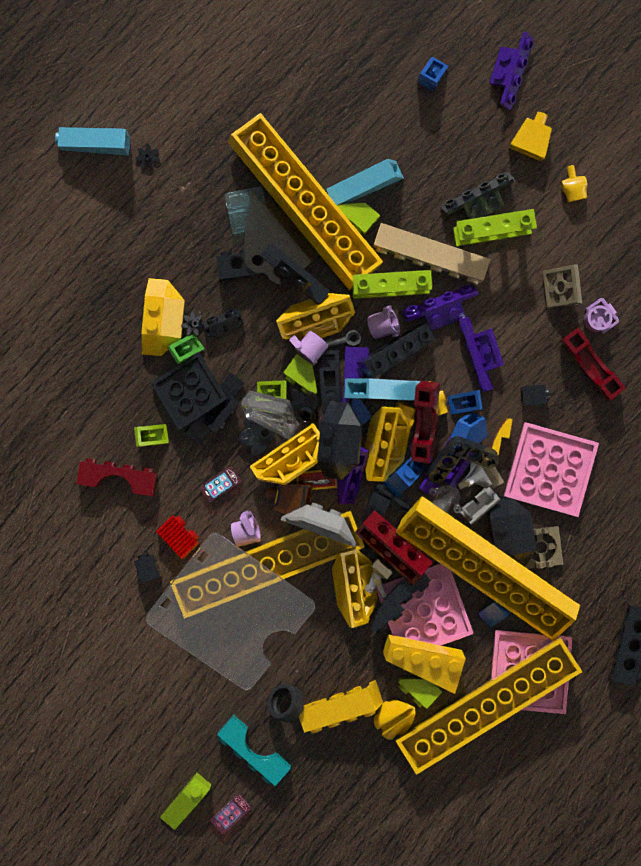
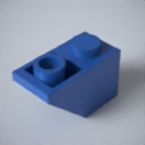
M470 412L457 421L450 439L460 436L480 443L488 437L485 418Z
M410 457L384 484L398 497L413 484L427 467L423 462L411 461Z

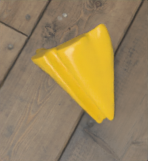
M399 700L383 702L378 708V714L374 716V725L377 729H382L383 737L390 740L394 739L397 735L405 734L411 727L416 714L415 707Z

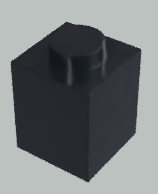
M545 384L520 387L522 406L547 404V400H550L549 388H546Z
M147 552L137 556L138 560L134 561L141 583L162 576L154 554L149 556Z

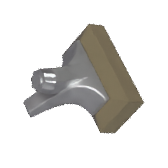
M470 462V472L458 483V486L462 489L472 485H481L486 489L488 487L494 489L504 483L495 467L486 468Z
M378 555L372 565L373 574L365 590L368 593H372L377 586L382 597L386 598L387 594L381 578L387 579L392 574L393 567Z

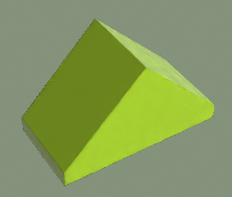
M287 381L257 382V401H287Z
M166 424L134 427L137 447L169 443Z

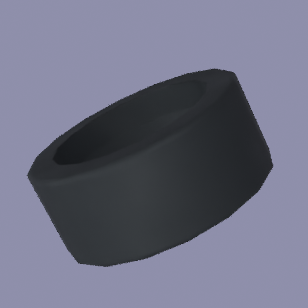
M283 683L276 686L268 697L267 709L269 714L273 718L286 723L296 720L304 708V695L301 690L290 684ZM291 692V705L287 711L281 714V701L286 694Z

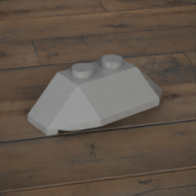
M312 502V505L307 504L281 518V521L353 547L356 545L344 517H341L342 513L333 509L330 512L322 510V505Z

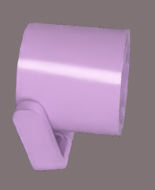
M603 298L598 299L585 309L584 324L589 331H601L604 334L619 322L615 314L617 313L616 310ZM599 302H602V304H603L604 306H595V305H597Z
M391 306L384 307L382 312L368 317V327L373 338L380 339L392 335V337L400 335L398 319Z
M309 331L301 341L295 335L289 339L295 346L297 353L312 365L317 363V360L329 347L322 338L312 331Z
M243 512L240 517L241 521L231 524L232 536L237 547L261 541L260 526L252 512Z

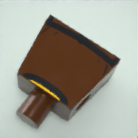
M290 481L286 485L278 484V488L269 486L266 491V497L275 499L274 509L286 515L310 504L313 482Z

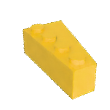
M390 634L387 636L383 650L386 661L454 694L456 693L466 659L462 650Z
M376 680L369 682L368 687L364 689L361 686L355 687L348 691L347 695H344L342 692L329 697L330 700L328 701L324 698L306 704L299 719L304 733L308 731L316 733L322 730L321 727L328 726L332 728L338 726L339 722L344 720L348 723L357 720V717L364 715V717L372 716L383 703Z

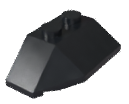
M330 401L321 419L317 461L325 478L343 480L359 465L362 424L352 410L350 403Z
M499 497L501 500L490 508L494 545L525 567L537 551L531 512L513 498Z

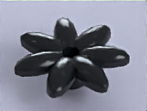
M147 144L145 150L138 148L141 155L137 156L135 160L142 161L141 168H144L148 163V166L153 169V161H160L155 156L158 153V149L151 151L149 144Z
M194 311L190 312V317L183 315V319L186 322L181 324V327L187 328V335H190L192 331L195 335H198V328L204 327L203 324L199 323L202 316L195 317Z

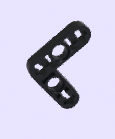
M460 436L452 437L428 468L429 479L433 483L443 482L461 458L486 468H493L499 463L496 450ZM472 450H478V453L475 455L469 454ZM446 457L452 458L449 462L442 461Z

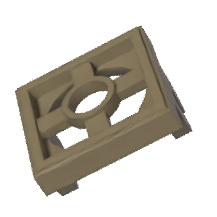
M569 265L543 271L547 309L570 307L582 303L578 265ZM563 274H569L572 282L564 280ZM557 275V280L555 281L554 285H552V282L555 276ZM562 281L565 287L562 292H559L557 286ZM569 288H573L572 296L566 300L565 293ZM553 291L559 294V300L555 298Z
M559 526L533 529L534 535H537L536 545L539 542H544L546 544V551L543 553L536 551L535 553L539 555L540 562L531 558L525 568L563 565ZM543 534L551 536L555 543L548 544L543 540ZM555 549L553 557L546 561L545 554L548 550Z

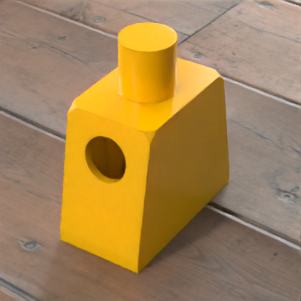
M537 112L534 120L527 118L509 148L543 161L552 130L551 127L545 125L548 115Z

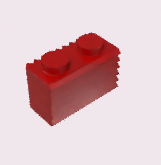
M173 515L156 533L181 559H184L200 543L198 541L200 537L195 531H189L185 527L187 523L180 516L175 517Z

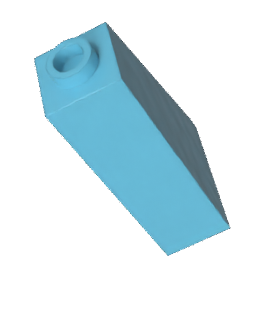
M59 127V133L55 135V144H58L60 150L129 156L130 135L126 129Z
M386 159L327 188L329 197L338 206L352 202L404 178L397 162Z
M345 379V398L415 401V386L420 381Z

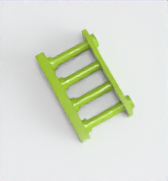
M534 209L456 221L457 226L453 227L456 247L531 235V229H537Z
M431 270L353 275V299L430 294V290H432Z

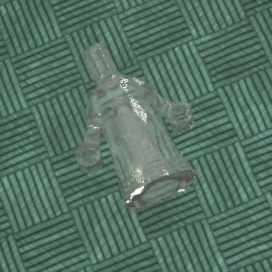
M458 483L455 488L451 485L431 488L429 490L431 496L439 494L432 503L446 513L449 512L454 504L453 512L459 514L461 507L459 505L460 493L458 491Z

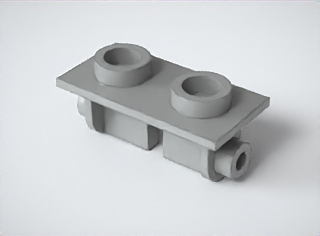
M490 487L484 488L475 496L478 500L477 503L471 500L462 507L463 510L460 513L467 518L471 525L501 500Z

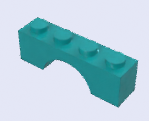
M233 714L218 731V740L223 745H229L233 748V753L239 759L244 758L248 762L247 765L254 772L259 771L266 783L269 785L272 783L276 786L291 769V765L277 752L269 756H261L251 751L246 742L248 727Z

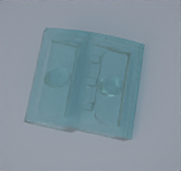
M262 186L224 194L233 234L270 226Z

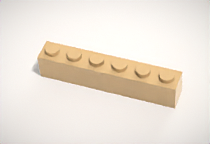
M383 223L380 224L373 245L379 253L387 254L389 252L395 254L394 257L397 259L405 260L407 258L413 260L412 263L423 267L425 264L431 266L430 269L441 273L443 270L449 272L451 277L459 279L461 276L467 278V282L478 285V282L482 283L484 281L491 260Z

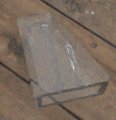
M249 391L242 400L241 407L245 417L286 439L291 438L298 423L290 400L254 391Z

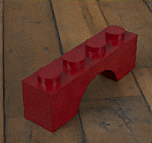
M579 327L560 340L606 401L612 400L626 389L615 373L609 370L599 359L590 341Z
M420 381L415 386L414 405L417 408V427L412 442L411 461L431 463L436 457L440 383Z
M86 458L85 462L80 461L76 481L78 485L98 487L106 477L118 475L130 483L134 494L154 496L158 473H153L154 469L142 467V471L134 470L135 466L123 464V468L115 467L116 463L104 461V465L97 464V460Z

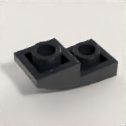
M372 492L358 528L374 510L384 518L391 498Z

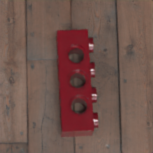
M374 510L356 530L355 534L413 585L433 562L417 547L396 533L397 529Z

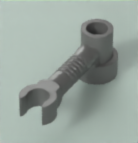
M352 330L346 334V337L326 340L325 342L328 344V348L346 344L357 346L361 342V335L359 332ZM353 336H357L356 342L351 341Z

